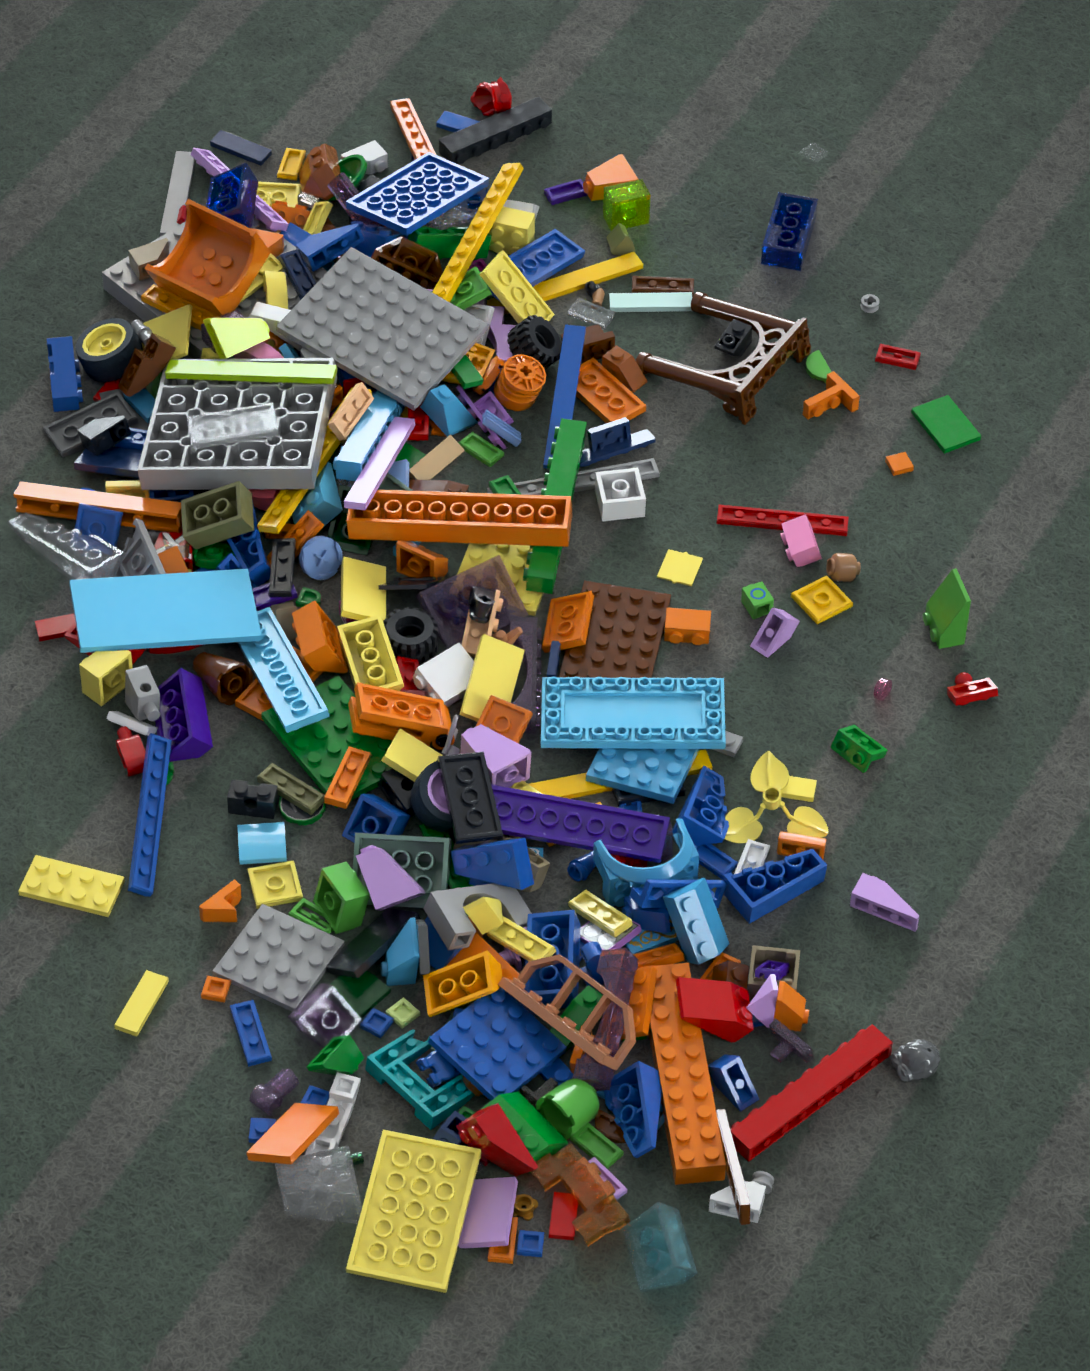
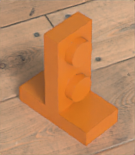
M833 371L827 374V390L805 400L803 404V416L810 419L814 416L819 417L830 408L838 407L840 403L852 413L858 410L860 396Z

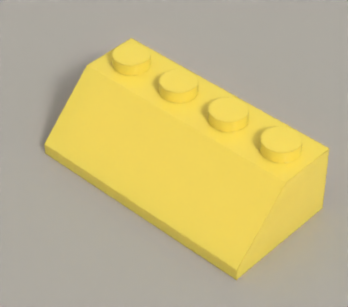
M381 615L337 626L340 644L354 687L357 682L397 691L404 687Z

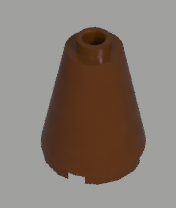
M207 652L200 653L194 659L193 670L216 699L226 705L235 704V700L253 681L251 669L242 662Z

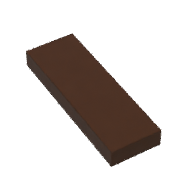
M632 276V293L692 292V297L694 294L693 278Z

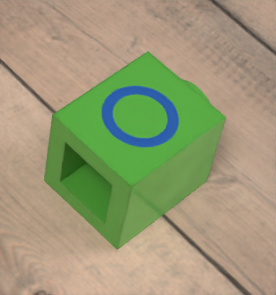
M761 581L742 588L741 602L752 619L768 615L771 608H773L774 599L764 583Z

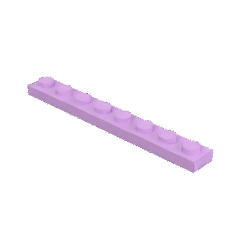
M193 148L190 155L197 160L196 163L203 166L208 174L213 175L216 178V182L224 185L226 191L233 194L237 201L243 203L248 211L253 212L256 215L255 218L262 221L267 229L277 232V230H287L289 224L212 152Z

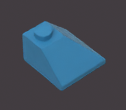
M445 384L430 390L421 405L422 410L447 437L478 423Z
M415 917L408 920L387 950L385 962H381V976L386 977L387 986L416 983L420 955Z

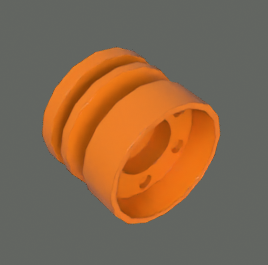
M520 354L508 358L494 384L493 391L495 397L501 405L513 411H523L530 408L545 384V369L538 360L528 355Z

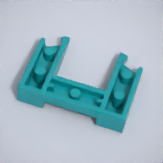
M412 1029L369 1055L365 1070L381 1085L387 1082L415 1108L414 1115L432 1130L454 1111L464 1106L475 1094L464 1084L462 1074L434 1091L407 1066L432 1047L428 1040L423 1042L414 1039L415 1030Z

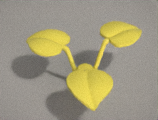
M767 751L758 759L751 772L750 779L753 788L758 792H763V803L760 804L757 814L754 816L750 809L737 807L731 810L725 817L729 822L725 840L732 843H747L748 839L753 841L758 839L763 827L757 819L760 818L765 808L769 810L782 808L787 818L791 820L787 825V832L819 838L828 835V827L825 820L813 808L800 806L795 810L794 816L789 813L785 803L781 801V790L788 784L789 772L786 766L770 751Z

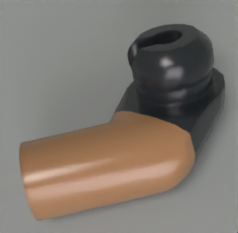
M589 281L585 284L587 294L593 298L592 307L601 308L605 295L604 290L593 281Z

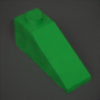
M588 985L571 1001L560 1017L563 1019L566 1016L577 1024L575 1029L579 1031L603 995ZM606 1010L600 1017V1019L606 1015ZM551 1028L550 1032L567 1047L566 1051L574 1045L572 1041L555 1028Z

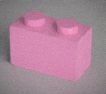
M806 514L782 523L784 532L780 534L784 545L789 547L785 549L789 561L794 560L796 566L801 567L822 559L812 526Z

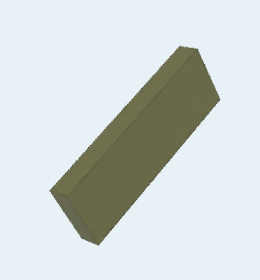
M271 763L257 776V782L260 784L278 785L279 796L310 815L324 803V794L274 763Z

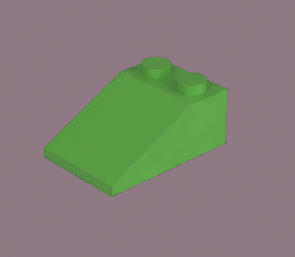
M957 568L950 571L927 602L926 612L923 613L924 624L930 627L931 640L937 643L939 649L965 644L971 600Z

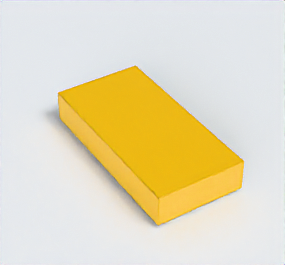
M286 148L277 178L297 181L306 156V150Z

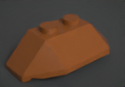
M324 143L313 148L307 155L299 172L301 191L304 196L329 200L343 190L337 151L334 147Z

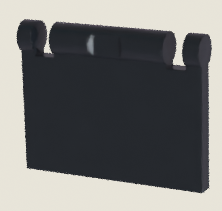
M443 576L437 579L435 577H404L401 580L400 577H395L393 581L378 586L379 590L428 589L436 585H444L445 578Z

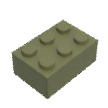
M240 481L181 500L183 538L195 549L254 530L252 493Z

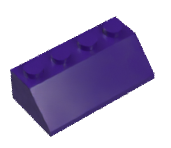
M180 668L158 687L160 692V717L155 722L157 735L172 740L169 762L200 758L213 747L202 680L200 677Z

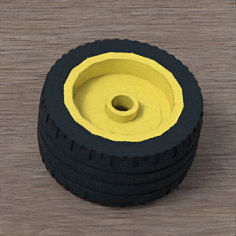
M119 318L102 320L88 327L77 340L75 348L84 371L92 380L97 382H112L121 379L135 348L143 351L141 341L135 329L129 322Z

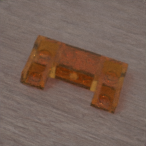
M572 1143L553 1156L550 1153L536 1162L538 1168L530 1171L532 1176L539 1180L545 1192L562 1180L563 1185L585 1212L573 1220L572 1224L576 1232L579 1231L588 1247L606 1234L621 1229L631 1222L627 1212L615 1199L613 1194L616 1191L608 1180L605 1182L600 1177L601 1171L594 1162L589 1163L585 1157H582Z

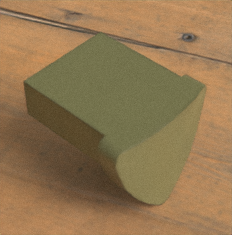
M618 223L606 237L611 248V254L622 256L635 252L633 241L629 237L626 227Z

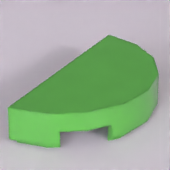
M817 350L807 357L806 371L808 375L813 379L816 378L826 383L827 374L831 373V370L821 352Z

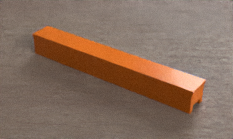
M19 482V486L13 494L14 498L17 499L16 512L76 520L79 503L123 512L121 526L136 528L133 522L137 518L143 520L146 529L179 533L182 528L181 502L28 482Z

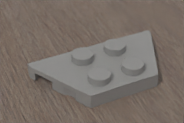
M135 518L133 525L136 526L132 538L127 537L124 551L121 553L118 561L123 576L166 574L143 520Z

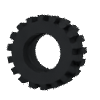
M530 315L508 333L509 339H507V342L513 354L512 356L520 354L531 356L538 360L544 369H547L560 359L562 347L560 336L550 322L544 320L543 317Z
M408 607L404 608V610H395V614L390 613L388 615V619H385L383 623L395 659L397 656L417 659L420 666L422 661L425 663L429 661V658L435 657V652L437 653L438 624L431 614L427 615V611H419V608L409 609ZM414 635V636H417V637H414V638H406V637H404V636Z

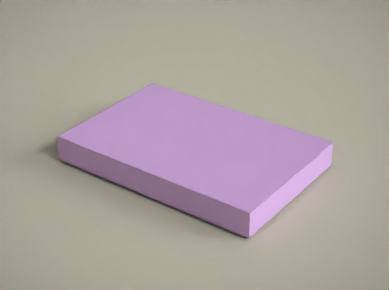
M516 1177L474 1180L458 1244L459 1248L508 1246L518 1185Z

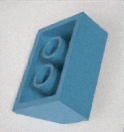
M701 878L663 896L688 963L699 965L720 955L730 944L705 878Z

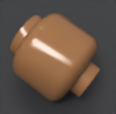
M835 553L827 560L826 564L827 575L836 582H852L856 575H859L861 569L860 562H857L856 557L848 553Z

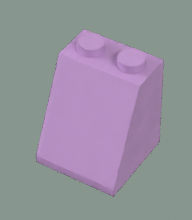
M481 724L474 728H469L461 734L460 754L484 752L492 785L509 788L516 782L526 781L530 778L531 751L528 748Z
M371 845L360 849L361 854L356 855L375 910L382 911L425 894L424 889L384 849Z

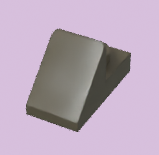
M293 601L271 605V610L288 640H296L295 638L298 636L292 627L294 622L292 613L298 609L294 606Z

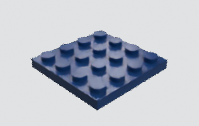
M502 987L492 994L477 999L430 1036L428 1043L490 1101L499 1094L519 1091L563 1055L567 1049L557 1037Z

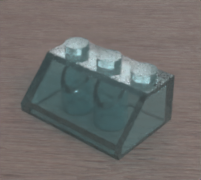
M657 1202L623 1227L641 1292L682 1285L697 1274L678 1209Z

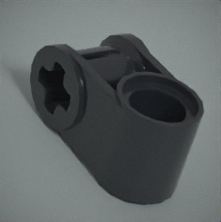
M478 586L471 587L468 605L469 616L472 620L478 623H487L489 621V611L495 603V590Z

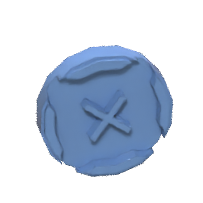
M316 536L308 540L302 547L299 555L300 566L303 572L317 580H325L334 576L343 559L339 544L326 536Z

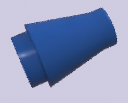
M593 851L570 861L567 871L573 880H586L595 868Z

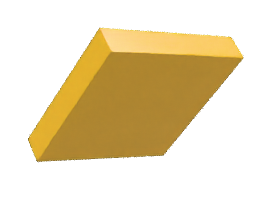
M827 575L791 593L794 601L816 624L853 607V602Z

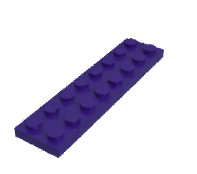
M492 785L502 832L505 835L593 851L594 842L601 840L609 854L661 863L670 817Z

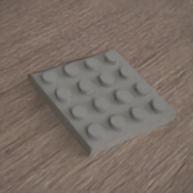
M262 904L212 972L213 976L231 980V984L296 1013L327 971L326 966L342 950L345 941Z

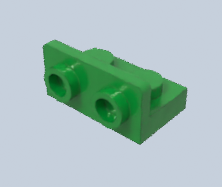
M856 725L838 729L831 744L832 750L862 773L868 770L872 761L884 758L888 751Z

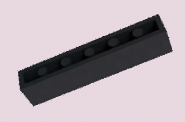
M540 97L534 98L440 138L439 153L446 160L462 164L472 157H478L486 151L497 149L500 145L513 142L521 136L530 135L537 129L546 128L552 123V109Z

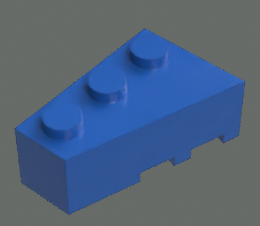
M526 838L464 845L451 851L454 870L457 875L519 890L534 884Z

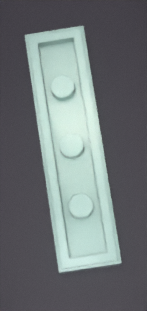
M692 292L609 293L610 312L692 311Z

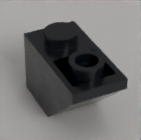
M733 319L715 344L714 349L732 356L741 357L752 343V326Z
M124 416L94 419L77 430L83 447L96 456L132 434Z

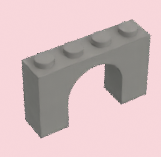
M493 883L437 890L430 893L423 909L448 950L467 948L470 946L476 929L463 907L482 897L499 899L502 904V916L522 928L527 927L528 914L532 913L517 889Z

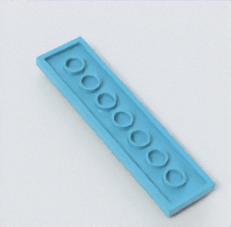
M267 607L257 611L262 635L261 641L237 643L286 733L330 717L327 707L271 608Z

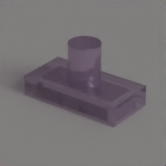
M775 1019L769 1025L771 1034L780 1041L770 1052L772 1057L781 1063L791 1052H794L806 1063L814 1058L811 1047L780 1021Z

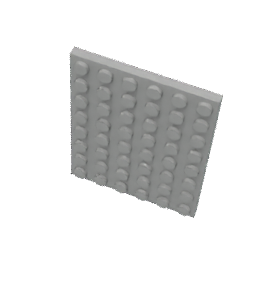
M352 247L276 326V332L321 358H334L337 367L413 411L424 401L429 391L434 389L488 330L487 323Z

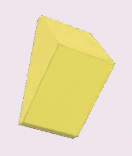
M482 897L463 907L482 935L503 924L502 904L499 899Z

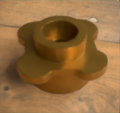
M526 1194L517 1195L513 1216L523 1217L527 1221L531 1220L534 1209L538 1207L537 1200Z

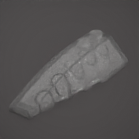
M26 512L8 522L9 526L30 548L70 580L115 577L125 557L123 551L96 535L90 534L86 536L82 534L81 530L74 528L71 531L65 529L63 524H50L47 519Z

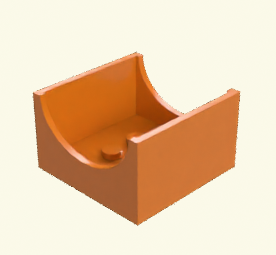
M188 199L185 203L187 208L185 227L176 246L161 263L154 266L147 263L144 269L157 286L221 318H230L271 252L256 231Z

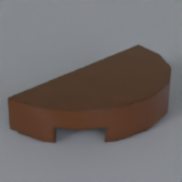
M598 1110V1114L595 1116V1128L614 1143H626L621 1127L614 1120L615 1117L602 1110Z

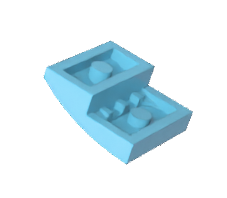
M284 822L237 825L240 865L287 862Z

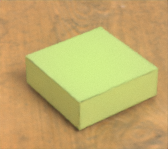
M403 997L387 1009L386 1014L394 1018V1022L403 1029L420 1016V1011Z

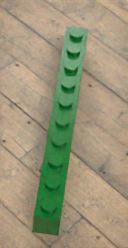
M561 418L560 426L555 427L554 439H556V442H552L551 455L553 457H549L547 470H550V472L545 473L544 485L546 488H542L541 495L571 496V501L573 500L586 438L587 422ZM530 545V549L533 550L532 552L528 551L526 565H529V568H524L523 581H527L526 590L553 594L562 547Z

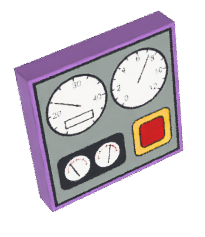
M589 921L581 927L580 940L584 944L592 941L598 942L603 954L609 958L642 932L639 924L632 921L633 926L614 938Z

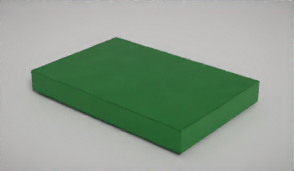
M949 395L916 406L911 410L913 416L944 454L981 440L980 433Z

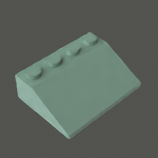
M355 833L353 870L357 873L359 880L364 886L367 887L356 855L361 854L360 849L374 845L384 849L424 889V895L395 905L396 907L424 908L431 892L448 890L452 839ZM371 896L368 899L367 905H374Z

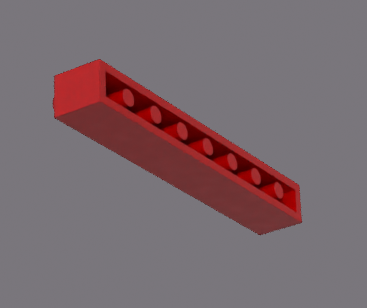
M873 1024L865 1030L861 1029L852 1040L848 1043H842L837 1051L830 1056L826 1055L813 1069H807L798 1080L788 1083L782 1092L772 1095L759 1109H753L741 1122L734 1123L730 1130L736 1151L748 1162L887 1059L891 1055L893 1042Z

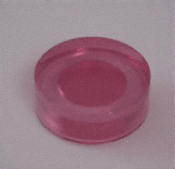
M884 677L879 679L874 688V698L884 701L891 692L892 681Z

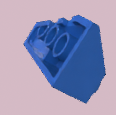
M704 765L678 816L679 819H683L694 845L697 846L722 843L729 828V822L725 818L727 806L724 805L723 800L725 797L724 778ZM676 822L671 833L672 836L677 833L678 825Z
M637 1061L603 1082L605 1103L608 1109L613 1112L614 1120L621 1127L624 1133L623 1138L635 1158L644 1155L656 1146L662 1094L659 1071Z

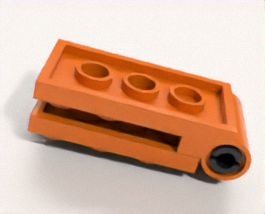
M357 682L354 688L355 697L351 696L348 702L354 733L379 737L384 740H393L398 730L402 729L427 746H430L432 741L434 748L443 750L451 727L449 709L444 705L443 700ZM454 735L451 741V745H453L455 742Z

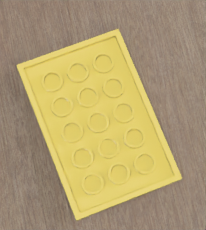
M383 1130L346 1272L446 1293L481 1156V1149Z

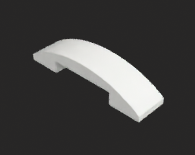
M337 1072L329 1092L330 1098L327 1106H338L339 1115L309 1145L305 1157L330 1163L351 1116L361 1078Z

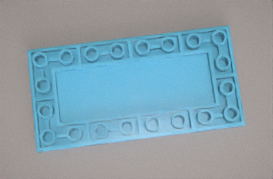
M248 569L70 580L69 582L81 653L261 641L262 635Z
M542 677L541 748L725 749L724 678Z

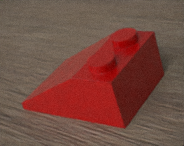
M684 977L675 979L682 1020L729 1042H737L754 1030L752 1013L746 1009L750 1004L747 989L727 981Z
M499 1103L477 1111L456 1126L459 1131V1137L469 1147L481 1149L483 1157L511 1175L519 1176L538 1168V1165Z

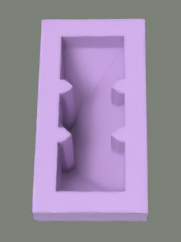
M770 974L746 1008L767 1028H772L777 1001L778 986L775 974Z

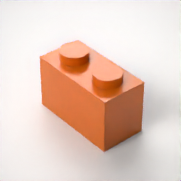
M667 608L664 641H670L675 644L680 642L693 643L694 645L709 644L711 611Z

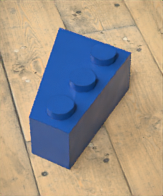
M361 221L351 222V225L359 224L364 238L363 242L353 248L368 257L372 256L376 248L401 236L408 238V235H403L391 228L366 225Z
M72 336L47 338L54 412L79 410V402H83L82 389H77V387L82 386L80 374L76 375L77 372H80L79 360L74 358Z

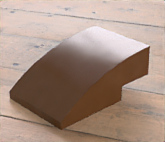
M152 333L144 351L135 348L118 384V388L128 397L141 391L164 369L175 352L176 347L167 339Z

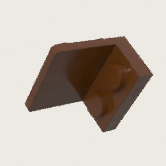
M599 324L586 327L581 363L592 358H602L603 355L614 348L615 335L613 331L604 333Z

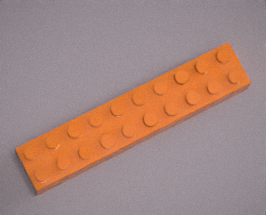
M377 490L366 510L348 509L346 522L349 539L568 547L572 522L571 496Z
M689 963L654 966L657 969V977L649 1025V1038L654 1067L659 1071L662 1089V1113L664 1115L675 1185L725 1180L726 1162L701 1028L682 1020L680 1016L675 979L678 977L691 978Z

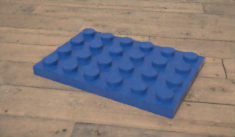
M428 152L347 200L346 209L407 236L489 186V178Z

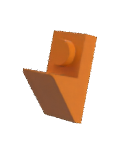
M234 879L199 906L200 919L203 922H237L235 906L242 898L241 884Z

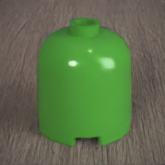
M569 1079L537 1101L536 1110H540L542 1116L568 1140L595 1118L600 1104L594 1087L581 1079Z

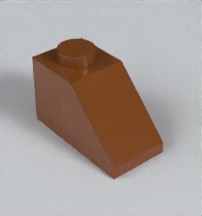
M617 345L602 356V366L631 392L634 393L647 383V379L634 357Z

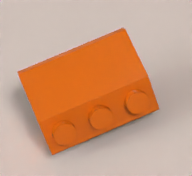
M313 601L293 612L294 622L292 627L298 636L295 639L301 649L299 656L303 663H308L314 671L348 672L339 640L338 629L318 603Z

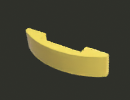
M263 271V292H266V304L288 309L285 272ZM270 339L267 344L273 347L274 341Z

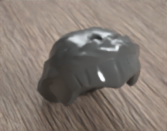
M914 1039L906 1045L900 1046L897 1051L890 1055L892 1066L897 1070V1075L904 1082L930 1077L936 1072L941 1060L936 1045L923 1039Z

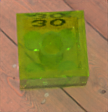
M643 179L604 187L603 217L610 231L618 223H621L626 228L649 224L651 194Z

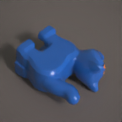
M437 1050L432 1051L427 1057L420 1058L416 1062L420 1071L428 1068L432 1070L433 1073H430L429 1078L426 1079L431 1088L450 1081L461 1074Z

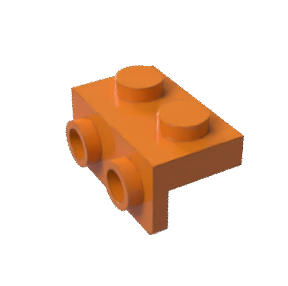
M277 200L275 204H270V207L288 224L291 222L301 229L304 228L311 212L307 210V206L295 204V208L288 207L287 202Z

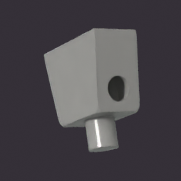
M147 665L125 670V703L139 721L145 719L155 721L160 717V692Z

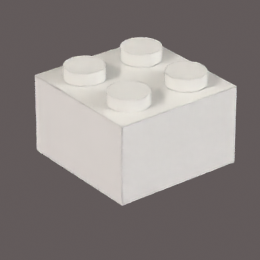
M638 468L595 472V494L602 521L645 517L646 497Z

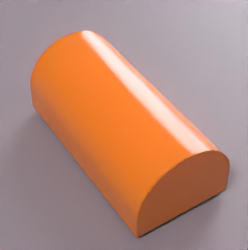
M780 831L777 853L778 855L790 856L814 849L823 860L827 839Z

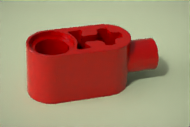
M126 726L119 728L117 731L119 739L116 740V747L124 769L127 768V777L143 773L146 751L139 734L132 735L131 730Z

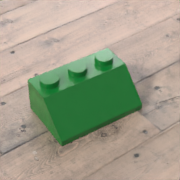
M520 1092L499 1094L481 1108L484 1109L499 1103L538 1167L568 1144V1141Z

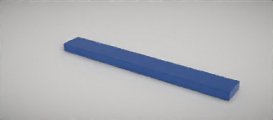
M565 325L543 468H547L549 457H553L551 455L552 442H556V439H554L555 427L560 426L561 418L573 420L586 327Z
M152 733L147 737L128 891L150 897L154 889L172 742L170 739Z

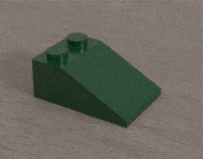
M340 485L338 493L343 510L331 520L327 537L336 541L342 551L368 556L373 540L349 539L346 520L349 508H344V500L352 487Z

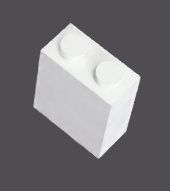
M457 643L417 667L413 675L414 683L418 689L426 691L427 697L443 700L444 705L449 707L465 696L474 660L462 645Z

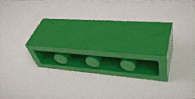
M422 226L409 234L407 239L436 252L439 260H441L442 258H451L468 227ZM489 233L474 260L487 258L492 238Z

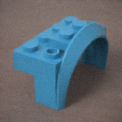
M676 819L678 825L677 833L673 834V838L680 850L679 853L670 861L658 866L642 868L625 865L609 854L601 840L594 842L593 860L603 879L602 894L607 904L617 907L624 906L623 897L630 895L632 887L644 888L646 879H698L699 854L683 819Z

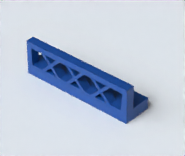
M646 879L644 888L632 887L629 896L641 908H666L663 896L697 880ZM706 880L715 906L719 908L727 883L724 880ZM717 888L715 893L711 889Z

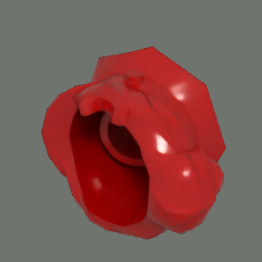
M500 77L497 82L480 83L476 91L473 92L470 101L474 107L480 109L484 116H492L511 109L512 95L507 84Z

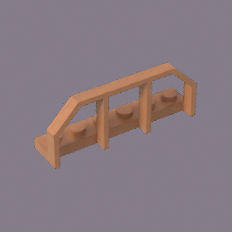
M559 954L529 961L518 978L514 977L513 980L502 977L498 983L500 987L588 1055L611 1069L618 1070L636 1043L633 1009ZM563 963L573 972L551 1004L547 1003L545 1006L541 1002L543 998L532 990L527 992L524 989L526 987L525 984L535 969ZM580 978H583L604 995L578 1031L575 1029L577 1025L566 1016L562 1019L558 1014L560 1012L559 1009ZM611 1001L623 1009L626 1037L614 1057L609 1055L611 1052L609 1048L601 1043L596 1045L592 1042L594 1037L590 1035V1032Z

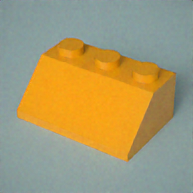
M487 950L423 975L428 1016L438 1015L496 992L500 988L498 983L502 979L501 964Z

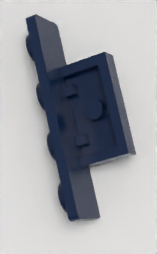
M626 417L588 429L589 448L582 452L580 467H586L592 463L607 460L610 457L625 454L640 447H646L649 444L655 443L656 439L647 429L631 434L630 421Z

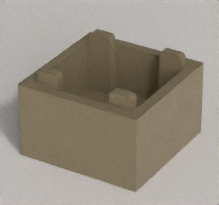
M752 945L748 980L749 1000L755 997L767 980L764 979V975L760 978L755 977V969L767 960L790 964L789 973L780 980H776L777 986L779 987L780 981H785L796 990L800 950Z

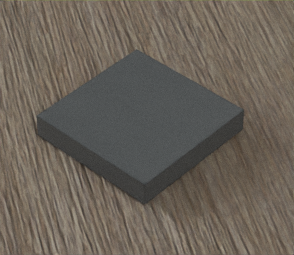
M415 919L420 955L418 970L420 974H429L428 926L423 919Z

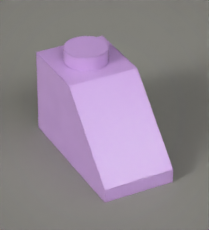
M771 608L750 647L768 658L791 638L800 621L784 610Z

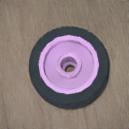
M435 761L428 765L415 780L411 791V805L414 813L425 826L437 832L451 833L453 828L438 762Z

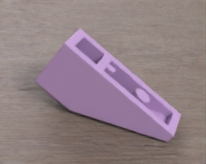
M862 873L852 891L850 906L916 932L919 915L885 881Z

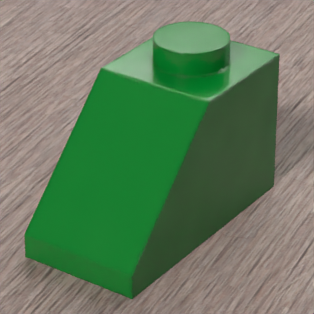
M350 1034L333 1037L306 1068L308 1071L336 1076L337 1072L351 1075L358 1070V1065L362 1062L364 1056Z

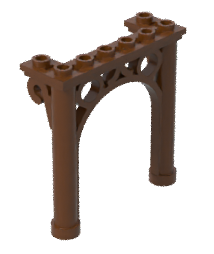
M698 291L692 297L691 310L732 322L733 319L751 325L752 330L759 336V342L754 352L737 365L714 371L693 368L646 352H640L636 362L643 374L650 373L708 391V393L725 401L722 404L723 409L736 417L739 416L742 424L746 425L755 416L757 411L754 396L775 375L776 371L786 362L789 356L793 355L796 362L801 363L810 354L811 344L809 341L807 318L803 317L795 322L709 297L706 293ZM773 338L779 339L777 342L774 343L766 342ZM743 373L747 374V376L744 378H735L736 375Z

